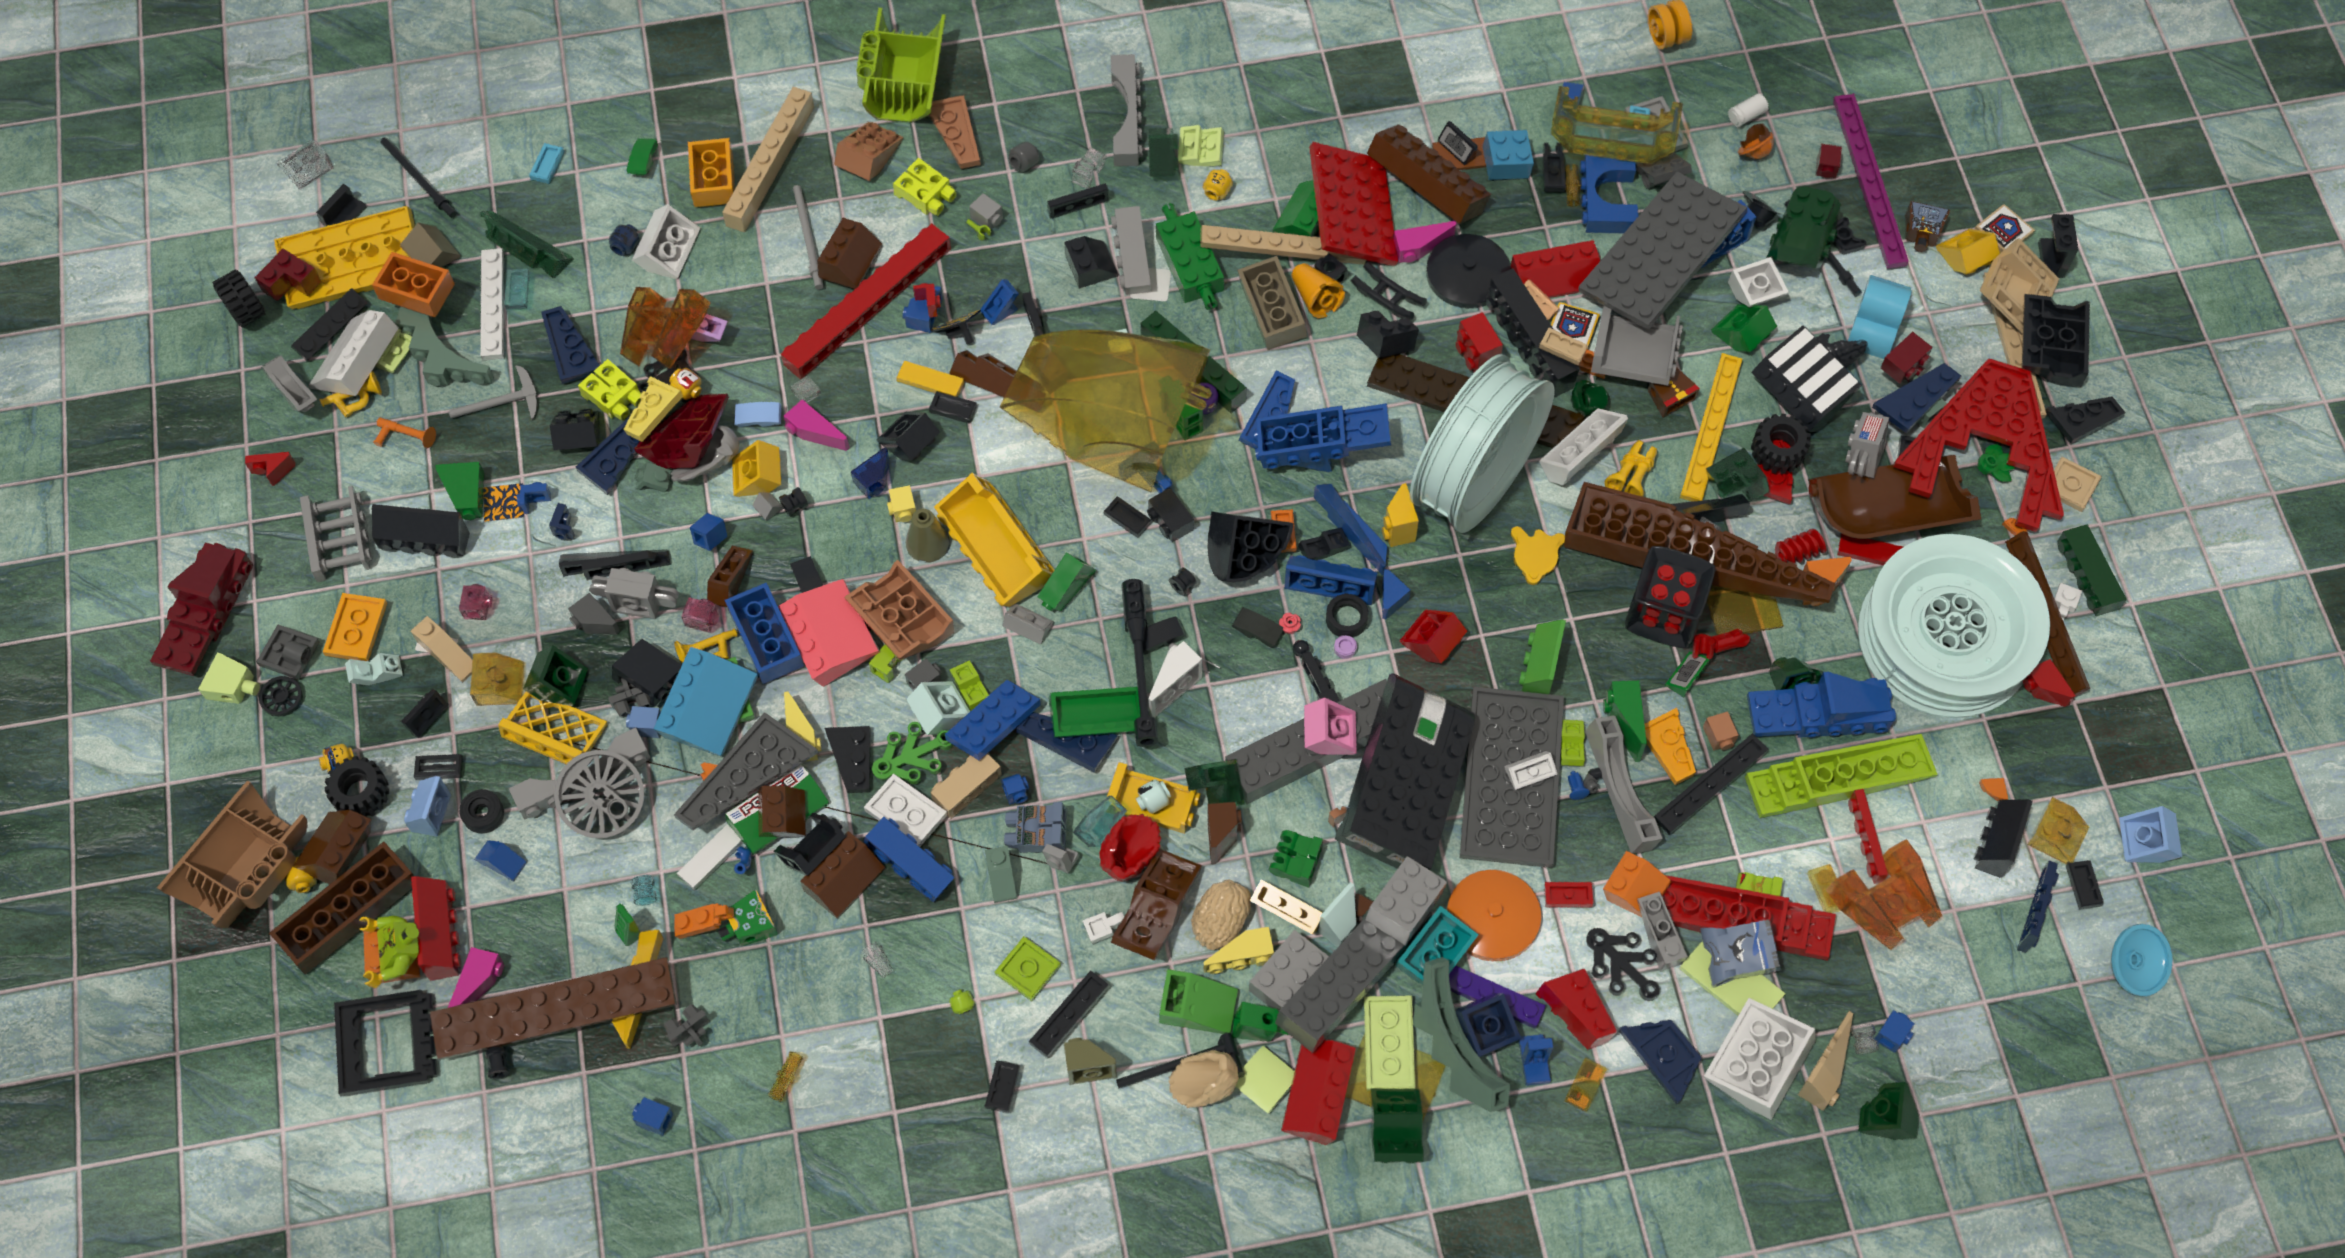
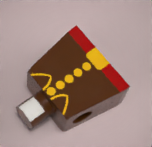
M1676 367L1674 378L1670 377L1668 385L1650 382L1648 393L1664 418L1696 400L1700 388Z

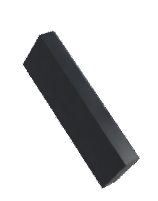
M1104 183L1047 201L1050 219L1109 201L1108 187Z

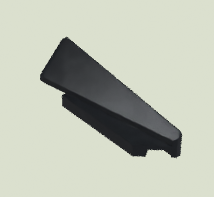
M1738 494L1723 499L1674 503L1671 505L1676 506V510L1684 514L1688 512L1694 515V519L1703 523L1723 522L1725 517L1746 515L1750 501L1743 494Z
M668 549L562 554L559 559V568L563 577L584 573L586 580H592L594 576L608 577L611 568H626L635 572L671 565Z

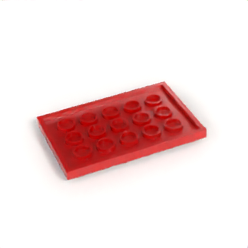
M1312 142L1309 149L1322 250L1395 266L1398 263V255L1394 242V226L1386 168L1369 155Z

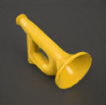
M371 371L357 394L360 396L359 401L346 405L343 399L354 395L335 393L323 399L321 398L320 402L323 407L335 403L344 417L347 418L353 412L366 407L369 401L368 391L375 392L378 395H382V391L374 372Z
M735 628L730 631L717 634L694 644L687 645L675 641L674 646L682 664L690 647L703 651L718 644L719 651L712 654L727 660L729 659L727 640L738 635Z

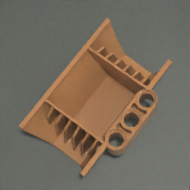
M246 781L157 888L163 893L198 908L214 918L211 922L214 926L224 929L228 928L246 906L251 909L260 907L290 872L296 861V857L291 851L306 834L308 828L307 818L301 814L290 826L274 815L254 786L249 781Z

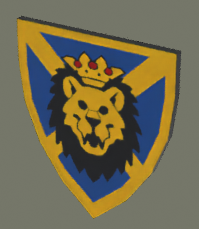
M981 309L948 321L931 330L940 331L958 325L959 327L946 331L947 337L950 339L963 335L966 344L972 343L974 340L966 322L980 313Z

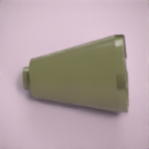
M919 509L912 516L905 545L913 559L931 563L939 560L946 554L949 546V536L930 510Z

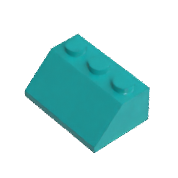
M1440 906L1397 961L1396 967L1414 981L1423 985L1425 962L1443 957L1449 960L1450 973L1477 938L1478 934Z

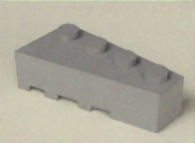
M1140 206L1115 209V215L1111 217L1112 229L1116 231V236H1114L1115 249L1119 250V256H1116L1118 269H1122V276H1119L1120 287L1125 289V295L1150 292L1151 283Z

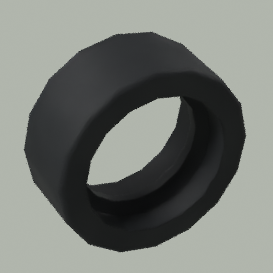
M1345 593L1337 595L1327 606L1326 624L1328 629L1338 637L1344 635L1352 638L1357 637L1367 626L1369 612L1367 605L1360 597L1354 594ZM1339 607H1353L1360 613V620L1355 625H1341L1334 619V612Z

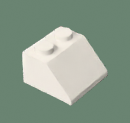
M1771 257L1732 270L1728 280L1736 300L1748 307L1788 295L1789 293Z

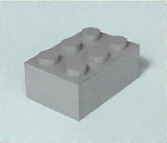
M1407 856L1371 904L1365 920L1406 946L1442 896L1447 881Z
M1294 930L1249 981V991L1268 1007L1280 1010L1329 956Z

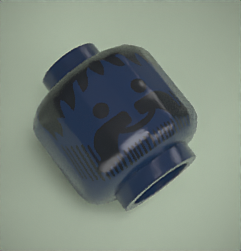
M630 224L618 225L609 237L610 249L620 256L630 255L640 241L637 229Z

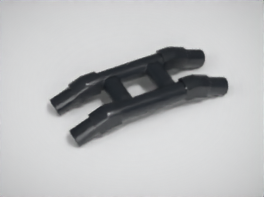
M1369 261L1363 268L1378 282L1372 290L1370 286L1361 281L1356 275L1350 280L1360 293L1366 297L1368 296L1400 318H1408L1409 320L1414 318V312L1397 305L1403 298L1409 303L1425 306L1427 303L1426 298L1418 296V294L1410 290L1408 291L1392 281ZM1386 287L1396 292L1390 301L1380 295Z

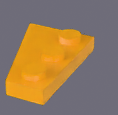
M1677 708L1645 723L1647 745L1674 785L1693 777L1696 773L1689 747L1686 745L1685 733L1679 721Z

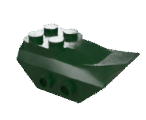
M1806 186L1795 189L1783 218L1778 219L1777 232L1771 236V247L1766 258L1771 257L1773 260L1813 269L1822 266L1824 258H1828L1830 255V243L1835 242L1837 237L1836 225L1841 207L1839 200L1829 191Z

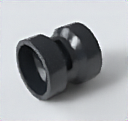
M799 487L793 489L791 494H784L779 497L780 503L788 516L795 514L799 508L804 509L809 506Z

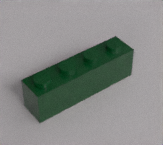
M2088 524L2063 531L2057 541L2058 549L2064 554L2069 570L2075 575L2078 588L2083 591L2088 607L2093 610L2095 616L2120 610L2127 599Z

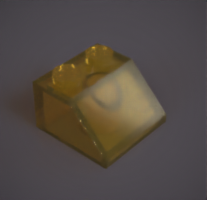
M473 653L470 695L476 706L517 704L522 697L524 662L499 653Z
M2052 797L2045 806L2027 845L2065 864L2073 863L2089 826L2074 807Z

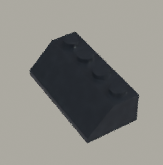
M372 505V538L381 550H401L405 553L423 552L427 555L444 554L448 557L465 555L470 532L460 512Z

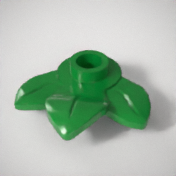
M1997 444L1988 446L1984 454L1979 457L1977 463L1981 473L1985 475L1992 474L2001 482H2011L2012 478L2009 471L2016 468L2006 464L2009 454L2003 453L2002 447Z

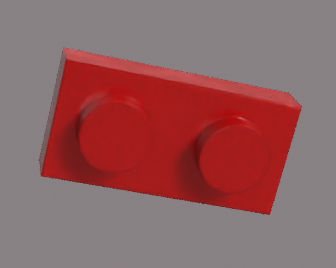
M1592 882L1544 883L1545 907H1593Z

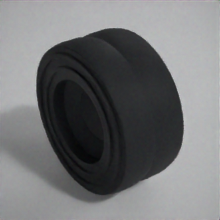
M479 789L470 792L464 797L460 804L459 813L469 830L485 834L495 830L501 824L504 818V807L495 793ZM479 807H487L488 812L486 815L481 817L476 815Z

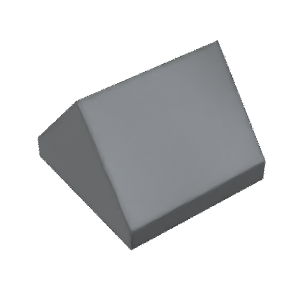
M759 492L752 505L765 521L783 509L782 505L771 493Z

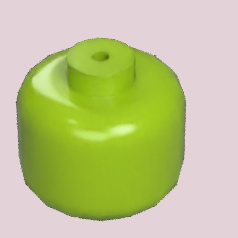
M960 989L953 992L954 996L949 999V1004L955 1014L960 1015L973 1009L975 1001L970 991L962 992Z

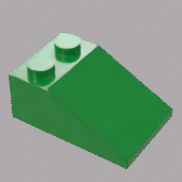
M1612 681L1610 689L1606 690V699H1603V712L1607 713V717L1616 716L1623 734L1624 746L1634 761L1640 762L1647 744L1640 681Z

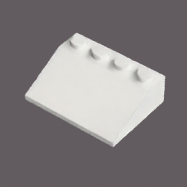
M368 310L352 318L308 387L310 389L356 396L399 328L385 312Z
M1748 998L1706 1071L1704 1078L1748 1109L1771 1120L1816 1041L1815 1028Z

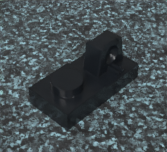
M434 689L426 693L417 702L418 704L401 720V723L417 738L449 706L445 699Z

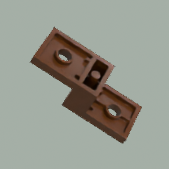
M1159 849L1135 886L1130 908L1113 934L1111 943L1155 961L1179 920L1184 899L1200 874L1202 865Z

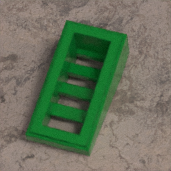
M620 903L616 906L615 932L625 946H630L639 939L640 930L623 904Z

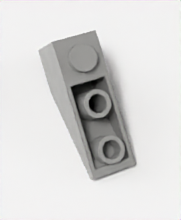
M1657 892L1637 899L1650 948L1657 954L1656 963L1660 972L1682 965L1687 958V954L1661 893Z

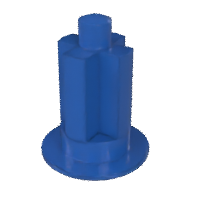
M1576 771L1570 772L1571 775L1568 776L1572 791L1569 795L1570 799L1581 800L1586 798L1590 791L1584 787L1581 775L1576 773Z

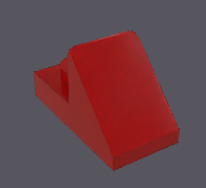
M290 452L245 456V464L251 474L261 475L266 473L272 486L276 485L295 467V461Z

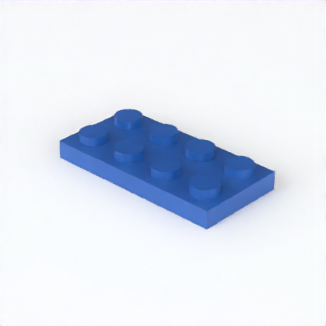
M1006 680L945 734L946 741L975 759L980 760L1041 706L1040 699Z

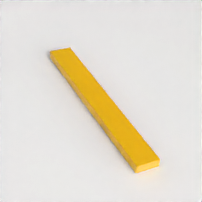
M1724 353L1721 354L1681 491V499L1688 501H1702L1742 358Z

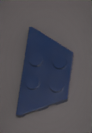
M1671 1019L1659 1021L1658 1023H1641L1639 1026L1627 1027L1626 1025L1620 1027L1619 1033L1675 1104H1679L1702 1057Z

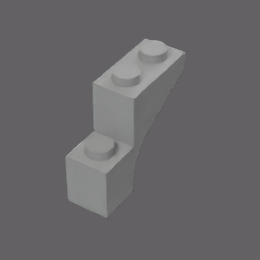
M281 355L261 366L274 387L279 389L294 411L306 412L315 406L313 402L317 400L316 397L295 375Z

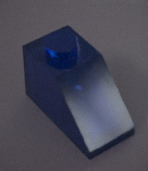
M885 447L851 471L853 483L868 499L879 495L886 488L890 460L888 450Z

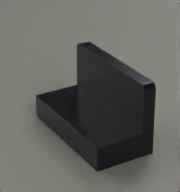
M342 184L320 207L316 214L322 225L329 226L356 219L367 206L353 196L348 186Z

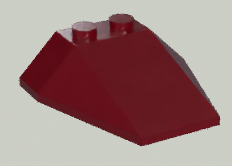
M728 394L698 395L696 398L692 397L657 425L643 442L640 441L634 450L652 463L663 468L677 469L698 466L708 450L729 399Z

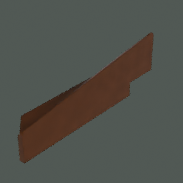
M968 350L957 354L949 372L950 375L963 378L967 383L1037 411L1042 409L1047 395L1041 392L1042 386L989 353L977 357Z

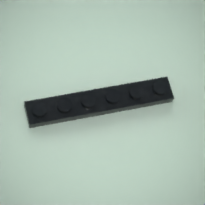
M1752 733L1654 816L1656 822L1671 835L1762 758L1769 749Z

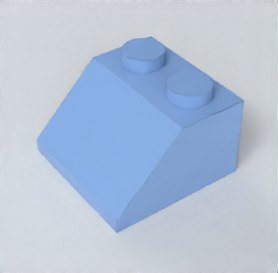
M434 776L421 780L417 788L413 790L412 804L404 817L405 824L411 832L438 836L451 798V793L441 777Z
M2159 806L2119 818L2126 862L2161 863L2182 857L2176 813L2164 806Z

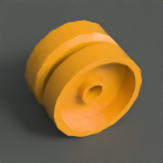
M1671 0L1666 5L1657 4L1649 8V31L1653 42L1659 49L1672 47L1674 43L1683 44L1690 41L1692 37V23L1689 11L1682 0Z

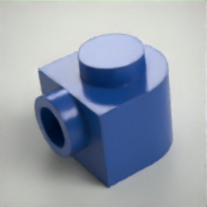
M1018 773L1001 779L1009 805L1013 803L1020 804L1028 799L1026 790L1029 789L1025 776L1021 777Z

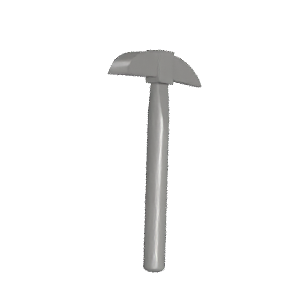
M516 366L523 386L520 391L449 410V416L455 418L524 398L525 400L527 399L531 420H533L537 411V394L534 384H532L527 371L523 367Z

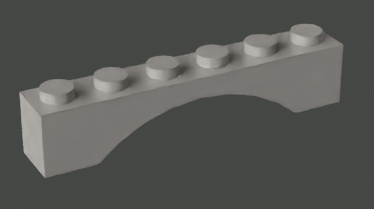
M1135 54L1111 55L1112 85L1119 90L1128 108L1124 124L1113 137L1114 166H1139L1138 157H1142V145H1138V141H1142L1141 128H1137V124H1141V112H1137V108L1141 107L1140 95H1136V91H1140V79H1136V75H1140L1139 62L1135 63Z
M1615 715L1595 718L1585 730L1597 765L1601 769L1602 778L1630 852L1635 854L1652 851L1663 838L1655 818L1642 806L1631 785L1624 757L1623 734Z
M636 727L615 737L607 751L615 752L625 757L635 767L641 766L651 759ZM602 756L599 759L601 780L609 759L608 756ZM615 758L613 759L607 779L613 776L623 762ZM594 763L592 766L588 768L594 780H596ZM626 766V768L620 773L619 776H621L622 774H624L625 771L628 770V769H630V768H629L628 766ZM583 771L580 776L590 783L588 776ZM529 778L509 788L524 820L538 816L545 809L556 807L554 790L557 780ZM578 779L573 782V784L586 788ZM569 787L563 795L581 794L583 791Z

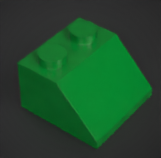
M1738 304L1711 331L1735 351L1751 352L1757 348L1763 339L1771 335L1777 324L1767 306L1755 305L1748 307L1744 304Z

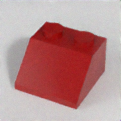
M1425 609L1399 642L1427 662L1442 663L1449 657L1454 647L1461 642L1467 630L1454 612Z

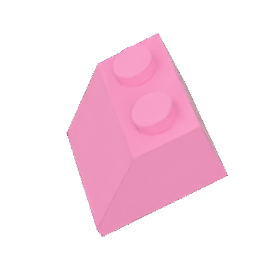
M1327 698L1304 705V741L1306 749L1321 755H1354L1357 753L1356 711Z

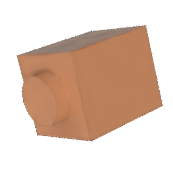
M1728 711L1706 718L1703 729L1713 751L1732 748L1739 735Z

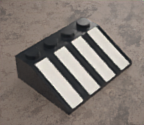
M1804 325L1765 356L1751 372L1797 420L1800 419L1803 422V426H1807L1809 432H1819L1863 385Z

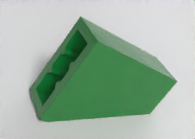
M480 462L436 465L435 469L456 511L460 512L462 518L465 520L483 518L484 470Z
M1066 552L1037 596L1043 601L1041 605L1050 611L1054 609L1062 611L1092 577L1096 569L1080 558Z

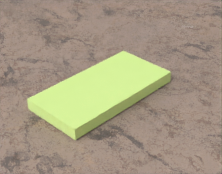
M1703 941L1679 968L1737 1016H1739L1748 998L1773 1009L1786 994L1762 974L1735 978L1726 984L1712 988L1708 969L1712 956L1704 948Z
M1412 996L1364 997L1367 1092H1371V1088L1415 1089Z

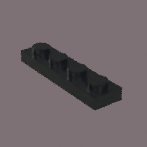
M351 288L291 345V348L305 361H308L355 317L368 302Z
M1090 970L1029 1040V1044L1048 1059L1106 992L1109 984Z

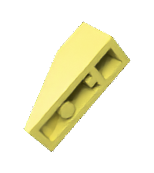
M789 691L784 692L786 727L815 747L818 752L822 751L821 739L816 738L814 729ZM818 754L811 757L807 761L818 760Z

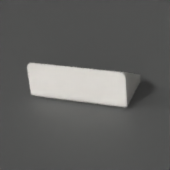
M1547 751L1504 766L1515 790L1557 775L1552 755Z

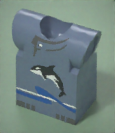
M1770 920L1725 929H1700L1703 946L1712 956L1708 968L1712 988L1726 984L1735 978L1781 971Z

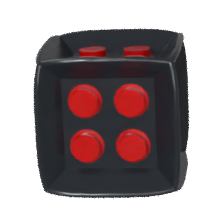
M1652 546L1647 553L1626 616L1625 628L1638 636L1678 648L1690 647L1712 586L1716 570L1715 565L1707 560L1675 549Z

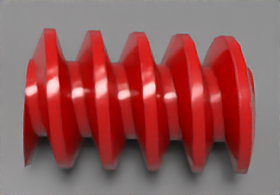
M1813 528L1799 535H1794L1792 538L1779 541L1775 545L1777 558L1786 563L1790 561L1794 564L1795 559L1798 563L1803 562V557L1809 560L1811 559V554L1816 557L1819 555V551L1822 554L1827 551L1823 537Z

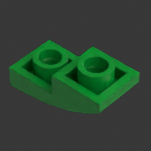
M638 138L629 157L627 174L641 176L648 173L653 165L652 155L658 147L657 139Z

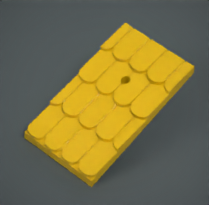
M408 206L274 239L277 253L283 248L315 268L322 281L308 296L291 287L285 293L287 307L301 309L324 301L330 302L343 297L351 288L357 293L374 290L372 284L391 252L409 257L400 247V244L415 227L411 209Z

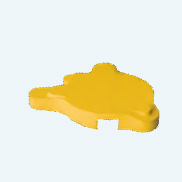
M1513 527L1510 534L1516 544L1514 551L1515 566H1518L1522 571L1528 584L1537 585L1546 574L1551 571L1553 572L1556 568L1558 550L1564 545L1565 535L1557 533L1549 536L1538 529L1535 531L1534 536L1530 537L1521 527Z

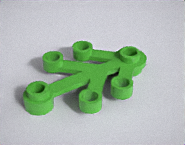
M911 722L908 725L909 734L902 753L894 759L895 749L901 744L902 740L898 732H890L887 736L888 745L883 758L877 759L872 765L874 776L880 780H887L895 774L901 779L908 780L911 784L919 783L921 781L920 771L918 769L906 771L897 768L904 764L928 770L931 774L940 773L942 766L938 759L928 761L918 757L937 748L942 750L952 749L954 747L953 744L941 739L949 730L940 731L935 739L914 748L917 738L922 733L920 723ZM913 727L919 728L917 732L911 731ZM892 737L898 738L896 742L890 741ZM937 764L939 766L937 769H932L931 765ZM883 765L887 766L886 770H880L879 768ZM912 774L918 775L916 779L910 778Z

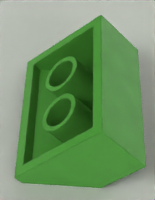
M1561 619L1537 624L1535 633L1530 632L1527 645L1532 647L1530 652L1526 651L1523 662L1524 665H1527L1526 672H1521L1519 684L1523 685L1522 692L1550 693L1566 620Z

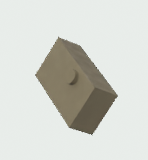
M1277 256L1238 269L1240 284L1267 350L1307 337L1305 322Z

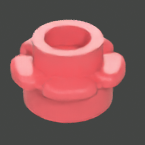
M1285 613L1282 616L1283 618L1279 620V625L1283 627V631L1287 634H1293L1301 627V619L1297 614Z

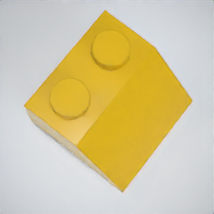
M1968 229L1936 245L1937 251L1954 271L1964 274L1974 273L1977 268L1992 264L1993 260L2000 255L1995 233Z
M757 440L732 458L733 496L758 495L759 492L770 493L781 485L779 447Z
M1406 483L1400 486L1387 507L1386 516L1383 517L1384 527H1382V535L1384 540H1388L1390 547L1416 541L1419 520L1414 505L1410 500V493Z

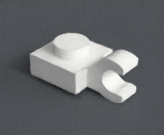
M2060 583L2054 599L2064 620L2068 611L2074 613L2082 591Z
M1103 912L1083 920L1091 944L1112 937V929H1117L1124 918L1123 912L1109 918Z

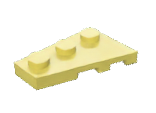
M651 376L647 382L649 386L646 392L643 391L640 396L641 402L639 406L633 410L624 428L627 435L641 442L644 441L683 397L680 390Z

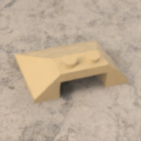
M2018 238L1993 260L1979 291L2023 334L2024 295L2032 294L2052 297L2059 278Z

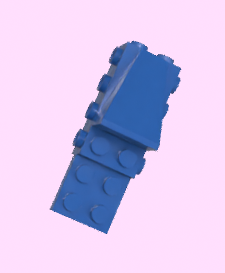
M1387 403L1343 410L1341 405L1256 418L1257 429H1254L1255 441L1258 442V448H1255L1256 459L1261 461L1263 469H1275L1279 466L1291 465L1332 472L1331 459H1341L1349 456L1350 451L1392 446Z
M1823 672L1818 684L1803 682L1795 685L1794 689L1753 691L1747 694L1753 734L1756 737L1797 734V738H1812L1817 736L1888 732L1892 723L1896 720L1895 709L1891 708L1890 703L1892 693L1890 687H1887L1886 679L1869 678L1865 681H1857L1831 672Z

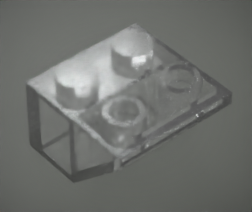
M310 140L276 162L299 190L334 168L327 152L317 141Z

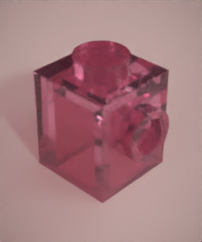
M480 584L463 585L459 611L463 618L486 620L488 608L492 607V595L488 593L485 586Z
M689 597L681 617L685 627L710 633L713 625L715 626L718 622L719 613H717L715 604L710 600H698Z

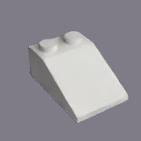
M1184 641L1179 645L1171 647L1166 655L1148 698L1149 716L1155 718L1202 679V658Z

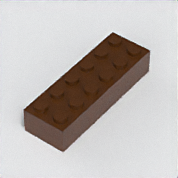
M1398 124L1376 133L1367 151L1369 156L1459 224L1481 215L1491 196V193L1483 185L1477 184L1467 173L1460 171L1451 161L1444 159L1435 149L1428 147L1423 143L1422 139L1412 135L1402 125Z
M383 841L269 932V934L303 974L306 975L358 933L360 928H364L367 925V922L360 921L361 917L375 919L412 889L411 877H414V875Z

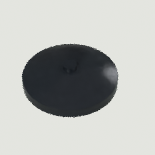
M1458 234L1444 239L1433 248L1428 257L1426 276L1430 288L1441 300L1455 307L1472 309L1487 306L1485 299L1491 278L1511 268L1506 253L1494 241L1476 234Z

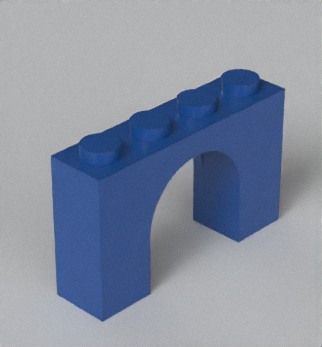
M1585 152L1584 161H1580V173H1583V178L1580 181V190H1584V195L1581 196V207H1585V212H1582V224H1585L1586 233L1624 234L1638 218V205L1611 204L1601 199L1596 192L1598 186L1607 182L1633 183L1636 172L1635 153Z

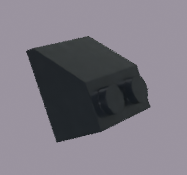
M1082 236L1064 242L1065 257L1079 289L1118 277V272L1104 241Z
M905 411L877 441L899 459L913 461L921 455V451L926 446L934 443L935 437L940 431L926 413Z

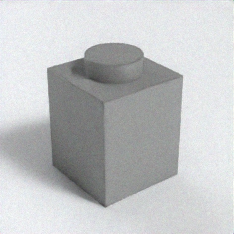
M984 193L969 206L971 219L981 226L987 225L990 230L994 226H998L1003 219L1002 206Z

